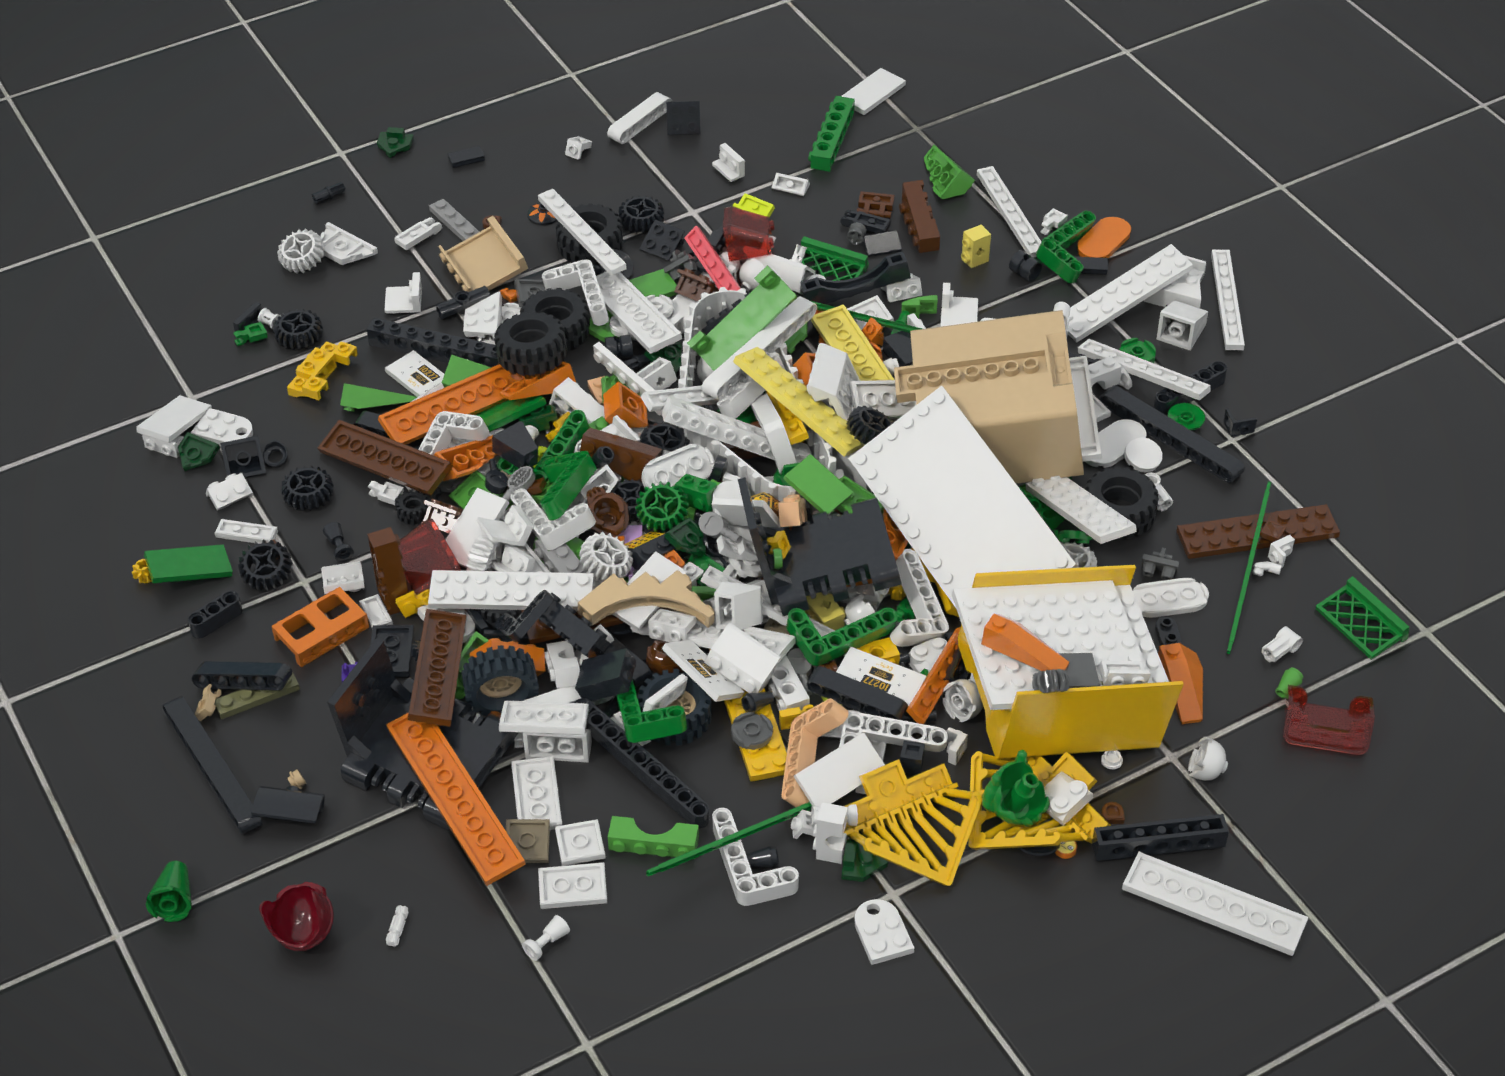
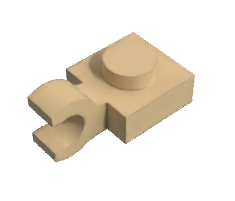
M211 684L204 688L203 698L199 701L195 716L199 721L213 714L216 708L214 705L215 700L221 695L220 689L214 694L211 692Z

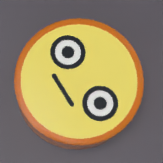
M1075 841L1061 842L1060 848L1055 853L1063 859L1072 858L1076 854L1077 844Z

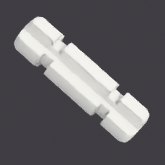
M398 905L396 907V915L393 916L389 928L390 932L386 937V944L388 946L396 947L399 943V937L402 934L406 922L405 919L409 913L406 906Z

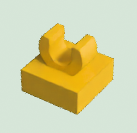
M777 531L774 537L767 539L768 545L772 546L768 553L773 554V549L780 548L782 550V559H784L791 548L785 531Z

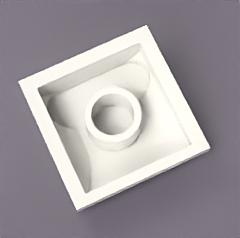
M936 637L914 646L908 653L910 657V663L908 664L915 672L920 673L925 668L928 669L929 674L946 646L947 641Z
M1062 771L1044 786L1045 797L1048 796L1050 800L1046 813L1063 826L1093 799V793L1087 789V785L1084 782L1074 780Z

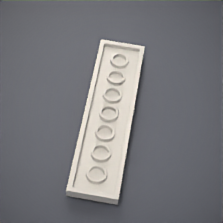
M1170 244L1070 307L1068 335L1076 343L1194 269L1193 264Z
M606 271L596 276L606 309L650 354L682 339L681 332L621 272L611 276Z
M1054 476L1048 480L1039 478L1025 483L1026 491L1037 497L1100 544L1137 532L1136 524L1067 477Z
M432 570L428 606L429 608L525 610L541 591L547 590L550 594L553 592L562 599L559 602L565 607L568 604L578 611V602L593 590L594 573Z
M696 619V624L687 633V639L693 641L698 647L711 649L724 630L716 629V619H714V624L709 628ZM648 621L639 631L631 627L632 632L649 635ZM755 627L741 629L779 655L781 659L796 643L795 636Z
M1138 852L1122 887L1125 891L1291 956L1294 955L1308 921L1307 916L1141 852Z

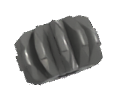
M1065 670L1039 671L1032 677L1033 689L1040 690L1042 693L1065 692L1069 689V676Z

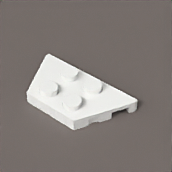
M329 222L325 225V232H322L320 236L324 242V256L341 265L378 253L377 247Z
M500 291L465 309L463 332L466 337L477 336L478 338H485L486 335H492L495 338L494 334L501 320L502 295Z

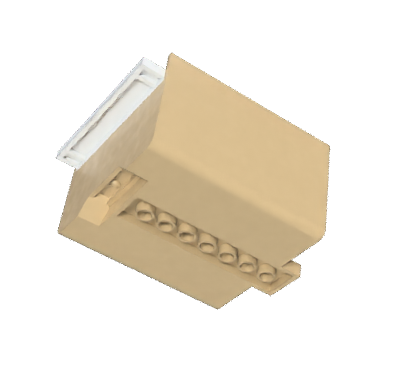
M1063 310L910 331L913 365L894 368L897 403L916 401L917 405L940 386H943L1016 484L1032 482L1033 479L1039 478L1048 480L1054 476L1064 478L1084 475L1083 461L1102 459L1087 356L1069 358Z

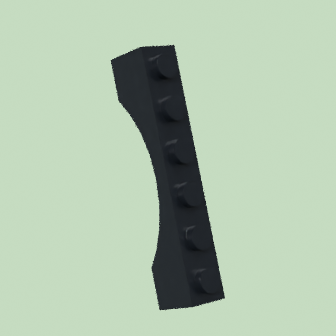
M902 251L886 256L875 268L856 278L833 281L816 277L800 282L805 299L827 304L863 292H869L873 289L886 287L896 282H902L910 279L911 275L907 259Z

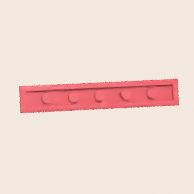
M695 226L684 239L717 288L725 287L727 290L735 291L741 289L702 230Z

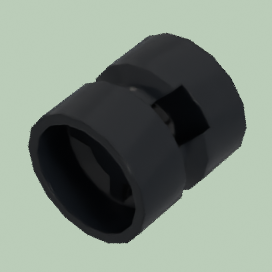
M1022 250L1017 251L1009 263L1011 271L1021 275V277L1029 282L1034 281L1040 275L1043 267L1042 262Z
M621 335L619 339L615 336L605 337V347L617 358H633L631 335Z

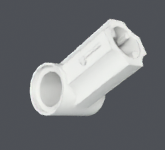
M1151 472L1145 474L1149 477L1150 481L1152 480L1158 490L1157 509L1161 510V512L1167 510L1173 504V500L1160 484V476Z
M1285 626L1277 633L1275 639L1262 647L1261 652L1268 662H1275L1289 651L1291 653L1297 651L1303 642V638Z

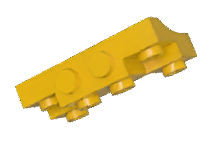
M342 341L338 345L325 342L320 349L315 347L301 365H298L296 369L297 376L287 386L288 395L293 397L305 396L320 400V391H327L329 389L326 379L337 367L336 362L348 366L350 364L349 357H356L358 355L357 347Z

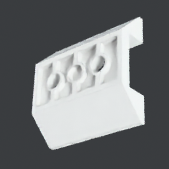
M820 343L815 353V360L812 364L813 367L807 384L808 394L812 395L815 402L828 398L830 406H833L835 409V413L847 420L851 411H853L849 383L851 381H860L846 352Z

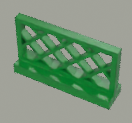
M805 236L801 240V247L807 248L805 254L811 255V257L802 260L803 265L814 261L815 265L810 268L818 270L820 273L818 275L824 277L834 274L836 279L833 281L856 278L861 276L863 272H866L869 267L867 255ZM821 258L827 261L818 264L817 259ZM837 263L843 266L834 269L833 264ZM830 266V271L822 272L821 268ZM854 268L858 272L850 274L849 269ZM846 271V276L838 277L837 273Z
M1353 576L1347 580V584L1316 605V610L1371 660L1398 641L1404 642L1408 639L1409 626ZM1347 593L1352 598V601H1339V597ZM1327 605L1337 606L1336 612L1327 611L1324 607ZM1339 606H1350L1351 613L1338 612ZM1353 607L1364 608L1366 614L1353 613ZM1338 617L1351 618L1350 625L1341 624L1338 621ZM1353 618L1365 619V626L1352 625ZM1367 620H1377L1380 623V627L1367 626ZM1352 630L1365 631L1364 637H1355L1352 634ZM1367 631L1379 632V638H1367ZM1382 632L1394 635L1391 639H1381ZM1366 643L1379 644V647L1372 652L1366 647Z

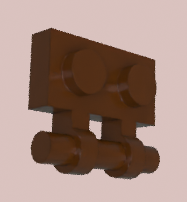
M861 191L857 212L861 211L882 218H891L892 212L890 211L893 209L895 195Z

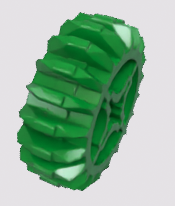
M660 481L658 486H655L652 482V488L645 486L646 493L640 492V498L636 500L637 518L641 519V524L646 525L648 530L653 528L654 532L657 533L661 529L662 533H665V529L669 528L671 530L672 526H677L680 524L679 522H683L685 520L684 516L688 515L687 509L689 504L687 496L683 495L682 489L678 490L676 484L671 487L669 481L666 485H663ZM655 498L654 503L650 504V506L647 507L648 504ZM659 502L662 506H664L665 512L663 511V508H660ZM677 507L676 511L669 516V513L675 510L674 508Z

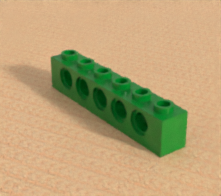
M835 96L834 101L830 103L829 112H826L825 121L821 125V131H818L817 141L813 143V151L809 153L808 161H811V169L831 171L855 112L854 98Z

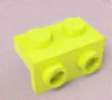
M744 193L738 204L734 203L732 205L737 216L741 218L747 217L756 224L761 223L764 225L775 209L773 204Z

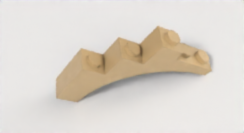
M676 570L661 584L655 576H650L647 572H644L630 585L623 578H618L613 573L578 602V613L590 621L592 625L619 610L638 606L664 607L696 616V619L708 628L714 624L715 613L713 608L708 604L705 605L700 600L699 596L692 591V581L689 576L682 574L679 570Z

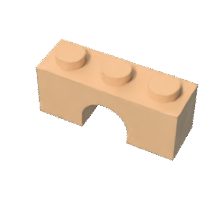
M800 494L788 495L786 498H783V501L778 503L780 527L800 526L802 522L807 521L806 499L804 497L800 498Z

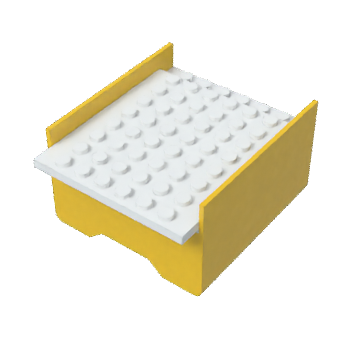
M1135 565L976 573L972 588L953 589L952 597L961 621L958 646L966 671L973 673L985 709L986 731L997 759L1016 758L1020 750L1026 751L1027 757L1061 755L1066 751L1070 754L1160 747L1184 684L1182 681L1169 682L1130 586L1136 569ZM993 614H1000L1022 624L1057 653H1092L1100 686L1069 688L1065 692L1042 693L1040 690H1034L1032 687V677L1041 670L997 652L985 645H981L985 625ZM1101 661H1143L1145 670H1150L1151 676L1148 683L1104 686L1099 665Z

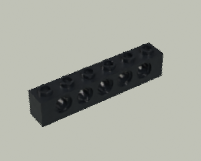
M1224 814L1095 827L1092 846L1096 861L1136 857L1138 852L1146 855L1222 848L1226 847L1229 830Z

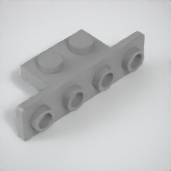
M539 539L535 541L536 549H534V552L539 559L543 560L544 565L550 572H587L566 543L554 550L548 551Z

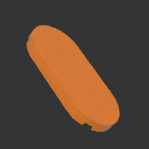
M1118 217L1101 219L1079 240L1077 246L1078 254L1080 257H1111L1129 239L1131 233L1130 224Z

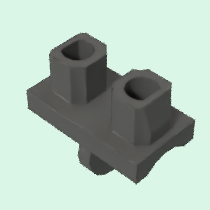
M675 250L672 252L671 264L663 268L664 272L670 274L674 281H679L681 275L677 273V270L686 268L696 272V262L699 259L697 256L692 257L685 251Z
M1163 547L1161 553L1153 551L1152 555L1144 554L1142 558L1143 576L1153 577L1155 570L1162 571V580H1172L1174 575H1177L1179 561L1172 560L1173 555L1166 554V548Z

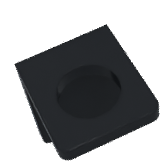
M1226 409L1223 422L1230 436L1254 433L1257 419L1249 418L1235 421L1230 410Z

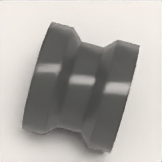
M858 222L851 224L847 234L848 241L855 245L861 244L866 234V227Z

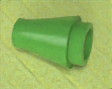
M1292 667L1289 670H1285L1275 690L1276 694L1281 698H1286L1289 693L1302 684L1303 674L1298 669Z

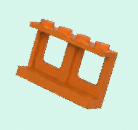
M341 587L330 591L316 601L311 602L309 605L272 625L274 639L276 641L281 640L295 654L296 662L300 667L305 666L369 628L367 614ZM342 603L349 608L348 611L334 619H328L325 613ZM308 623L315 628L314 631L300 639H294L290 635Z

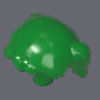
M1020 750L1014 761L1004 764L992 775L982 794V805L987 811L995 813L1000 819L1009 824L1031 827L1034 823H1038L1041 820L1042 814L1049 808L1050 800L1048 796L1045 797L1043 782L1038 780L1037 776L1033 774L1032 767L1028 764L1026 751Z

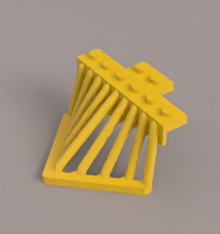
M977 751L971 757L970 791H978L982 797L984 793L982 781L986 778H991L997 771L995 769L983 768V762L1003 766L1008 762L1014 761L1015 758L997 759L996 756ZM1067 751L1053 766L1043 756L1027 757L1033 774L1037 776L1039 781L1043 782L1044 786L1061 771L1074 780L1084 782L1088 790L1097 782ZM981 803L969 835L968 845L972 849L979 850L1058 846L1061 842L1087 841L1092 844L1094 828L1111 825L1087 803L1064 826H1061L1054 818L1042 823L1052 818L1045 812L1042 814L1041 820L1038 823H1034L1031 827L1024 825L1015 826L1004 821L986 832H981L983 822L997 816L993 812L982 811Z
M898 759L860 775L859 778L867 796L844 806L848 807L849 805L856 804L858 812L857 826H850L846 823L844 833L861 844L865 851L939 884L950 886L982 803L980 793L978 791L954 789L959 786L957 783H952L945 764H940L907 779ZM944 796L968 799L970 801L968 806L959 804L955 801H952L948 798H945ZM931 801L961 813L963 817L961 826L955 825L939 812ZM920 807L954 834L956 840L953 847L949 846L924 818ZM908 813L946 854L948 859L946 867L940 864L913 827ZM897 820H898V821L900 822V824L903 826V828L905 829V831H906V832L908 833V835L911 837V839H912L913 842L916 844V846L919 848V850L922 852V854L924 855L925 858H923V857L921 856V854L918 852V850L914 847V845L910 842V840L907 838V836H906V835L903 833V831L899 828V825H898V823H897ZM884 822L905 849H903L901 845L886 830ZM871 826L881 837H879L875 832L872 831ZM908 853L910 854V856L913 858L914 861H912V860L909 859Z

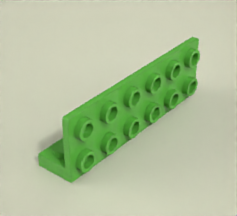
M768 265L754 278L759 285L707 335L699 331L687 342L690 348L696 351L713 371L720 367L758 332L767 327L797 298V295Z

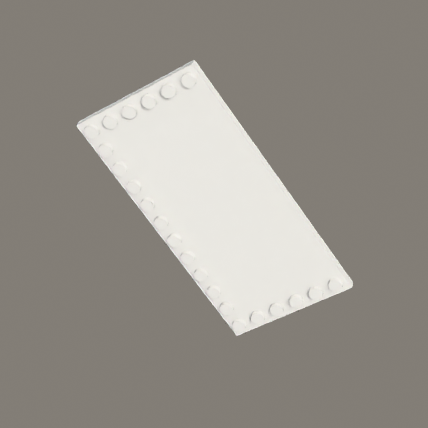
M943 386L936 389L849 457L851 463L954 606L953 589L972 588L976 573L1078 567Z

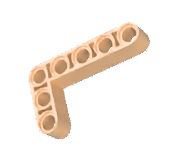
M831 698L797 716L790 727L781 795L785 801L795 808L808 803L809 800L793 776L815 763L818 737L843 724L849 714L846 708Z

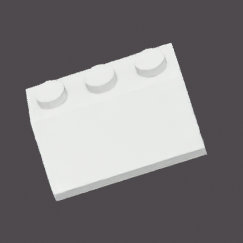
M729 623L712 646L704 663L746 692L759 693L768 684L781 657Z
M586 729L585 735L522 732L526 759L554 756L555 761L589 763L592 744L591 729Z

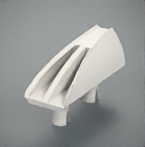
M765 234L761 249L747 245L743 247L745 254L750 260L754 258L765 267L768 265L792 291L803 295L800 282L807 281L810 276L815 275V270L802 263L807 250L804 246L801 247L796 244L793 257L789 260L771 253L776 237Z

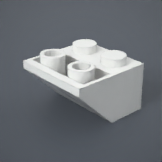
M722 581L714 593L716 629L724 630L729 623L740 630L762 624L761 586Z

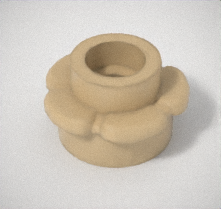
M298 769L293 772L290 771V776L288 777L290 784L302 789L301 786L306 784L303 776Z

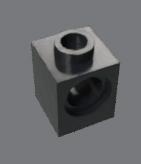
M911 741L903 742L900 763L905 774L917 775L921 773L925 744Z

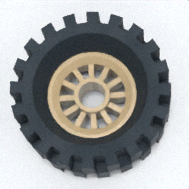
M500 645L496 650L489 647L486 648L487 652L485 653L482 651L477 652L476 658L471 656L468 659L469 663H465L463 666L462 680L466 701L471 705L474 712L478 713L481 711L483 716H487L491 711L502 713L504 701H524L538 696L539 685L533 658L531 659L528 652L524 654V650L521 648L515 651L514 646L504 649V645Z
M668 669L663 670L661 676L655 673L652 675V681L647 678L644 681V686L640 687L637 698L640 710L643 712L647 699L679 675L683 674L688 677L684 694L667 706L678 705L684 708L687 729L680 734L654 739L658 743L661 740H665V745H671V741H676V746L682 745L683 740H686L687 744L693 742V736L699 739L702 736V731L706 732L708 724H711V697L685 671L684 673H679V669H673V673H668Z

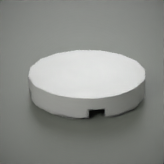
M1139 437L1129 441L1124 450V457L1128 465L1130 466L1131 464L1134 467L1133 469L1146 473L1154 471L1162 461V451L1154 441Z

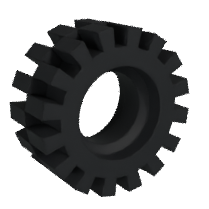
M413 489L409 490L410 493L404 491L403 495L400 494L395 500L397 517L407 525L409 522H411V525H414V522L421 524V520L423 521L428 505L423 504L424 500L430 501L429 495L420 493L417 490L413 492ZM410 506H419L415 509L408 508Z

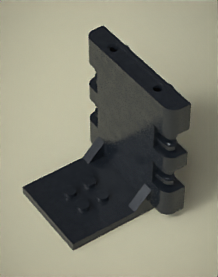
M746 478L738 479L749 532L771 605L779 604L782 616L788 615L789 611L794 608H800L803 611L809 610L806 596H811V599L816 598V593L819 592L826 596L828 595V590H831L835 602L850 599L846 585H850L852 589L856 587V582L862 581L863 585L868 584L867 580L872 579L875 592L902 585L877 497L851 504L853 513L849 514L848 510L843 511V516L839 517L835 513L832 514V519H828L826 511L813 514L814 524L806 521L805 526H793L794 529L791 530L789 526L780 528L764 527L759 525L762 524L759 512L755 511ZM777 531H785L791 546L785 558L782 559L783 567L781 569H774L773 554L768 553L772 546L768 545L767 539L774 537Z
M376 638L327 702L347 755V759L341 768V776L344 781L365 791L371 785L379 786L384 778H386L382 790L387 791L389 802L400 808H403L407 802L414 803L419 795H422L418 802V807L423 809L424 818L446 830H450V827L387 729L386 724L409 713L414 678H407L403 684L395 678L383 640ZM455 698L451 726H437L479 789L519 732H500V718L493 714H490L488 717L481 715L475 723H472L476 717V712L472 711L470 704Z

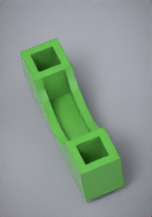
M612 816L608 833L609 850L616 852L678 857L697 849L699 825L676 823L668 832L653 835L641 831L635 824L634 818Z

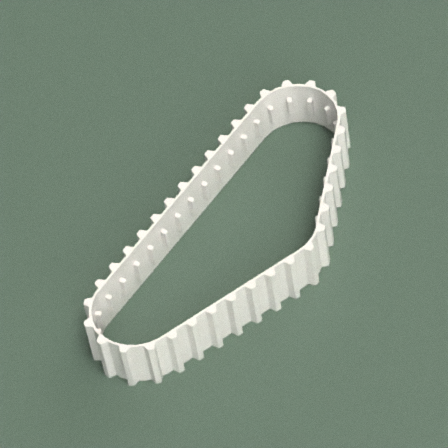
M720 287L718 292L711 294L702 293L701 299L697 303L689 305V316H686V328L684 329L685 341H683L682 366H680L678 388L692 387L694 381L697 352L691 349L687 342L707 326L705 322L713 317L719 318L718 313L726 308L732 309L731 304L739 299L743 300L745 298L744 295L747 294L746 289L741 288L735 291ZM783 343L774 352L779 354L786 371L791 373L800 383L804 384L803 380L798 379L797 367H792V356L787 355V345ZM802 421L809 436L806 441L812 455L836 476V457H832L833 447ZM678 426V429H684V435L690 440V444H699L709 449L714 457V461H716L718 455L726 457L727 460L720 478L726 472L740 478L745 477L751 496L765 492L781 502L788 495L799 494L791 486L775 484L764 478L720 441ZM806 500V509L810 508L811 515H813L812 512L818 510Z

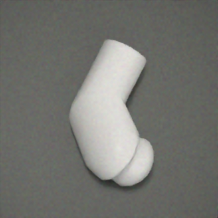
M1268 561L1257 562L1253 566V574L1262 576L1263 572L1267 571L1279 575L1282 565Z

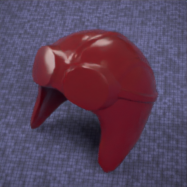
M312 882L287 886L277 894L275 901H263L259 906L260 914L269 932L281 945L293 951H306L317 946L326 938L333 924L334 911L332 903L327 896L326 888Z

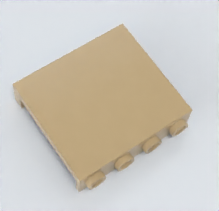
M494 216L487 219L490 225L488 228L447 251L441 245L438 246L441 251L439 256L442 262L448 263L446 265L451 274L455 273L454 278L458 284L462 283L461 287L464 291L470 292L486 286L488 291L528 269L523 255Z

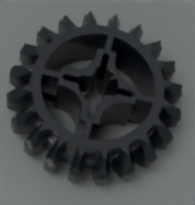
M646 195L636 198L632 196L631 199H626V202H622L618 210L622 226L625 230H629L630 233L635 231L636 234L639 232L644 234V232H649L654 220L664 221L665 213L662 203L658 202V199L653 200V197L647 198Z
M289 310V313H283L274 322L273 332L275 339L280 346H285L286 349L290 347L292 350L295 348L300 350L303 347L307 349L309 345L314 346V342H319V338L322 337L323 326L321 319L316 313H312L311 310Z
M863 405L851 411L846 424L850 434L855 436L854 439L866 445L892 425L894 421L890 420L889 416L884 415V412L881 413L878 409L875 410L872 407Z
M655 422L654 425L649 424L640 435L641 443L661 448L662 453L663 450L672 452L690 444V440L684 435V429H678V426H672L670 423L664 424L662 422L658 424Z
M304 466L303 469L296 468L295 472L290 471V474L285 476L281 485L283 500L289 507H294L295 510L300 508L302 511L305 509L311 511L312 508L318 509L319 505L325 506V502L330 501L331 496H333L334 485L330 474H327L326 470H321L320 467L314 469L313 466L310 468Z
M632 478L631 481L624 479V482L618 481L610 492L622 497L628 504L629 524L631 522L639 523L641 520L637 518L638 512L635 509L637 505L636 500L640 498V492L646 493L641 479L634 481ZM655 498L648 504L647 507H649L650 504L654 503Z
M263 539L261 544L255 541V546L248 545V551H242L243 557H239L240 564H238L240 577L252 589L256 587L260 591L264 587L268 592L269 587L272 586L276 590V584L283 585L282 579L288 580V574L292 573L291 566H293L291 555L285 546H282L279 542L274 543L272 539L268 543ZM277 557L280 559L278 567L275 565ZM252 564L256 566L254 573L250 571Z

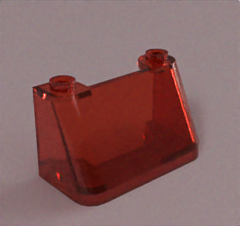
M735 207L724 208L723 231L729 262L770 255L771 248H774L773 237L769 238V235L775 230L774 221L770 220L767 216Z
M432 518L424 521L400 539L401 545L398 548L401 549L403 555L401 561L405 568L404 575L411 585V591H414L416 595L427 589L430 590L432 570L461 571L457 559Z
M1288 685L1283 728L1286 742L1292 745L1361 755L1368 751L1375 720L1373 698L1357 696L1351 700L1349 710L1309 704L1307 703V692L1304 688Z

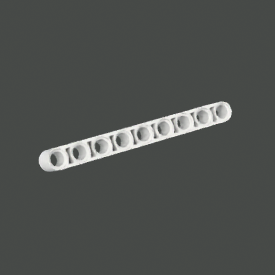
M799 296L767 327L759 331L709 375L702 384V391L720 400L746 375L733 362L735 356L755 347L764 350L767 355L773 353L815 315L817 305Z

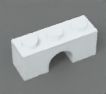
M1112 356L1088 365L1091 387L1096 382L1104 389L1120 384L1122 366Z
M567 640L546 644L547 651L544 652L545 664H547L551 682L555 681L556 688L575 686L580 668L577 658L574 657L573 646Z
M822 802L820 810L815 811L813 819L815 824L813 850H816V859L842 864L845 844L847 842V834L844 831L847 823L848 807Z

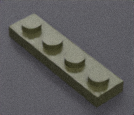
M292 672V676L282 690L241 689L217 698L214 705L222 720L300 690V687Z

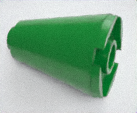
M181 861L167 863L146 899L147 911L155 918L158 916L165 918L164 921L166 922L184 919L192 907L188 868Z

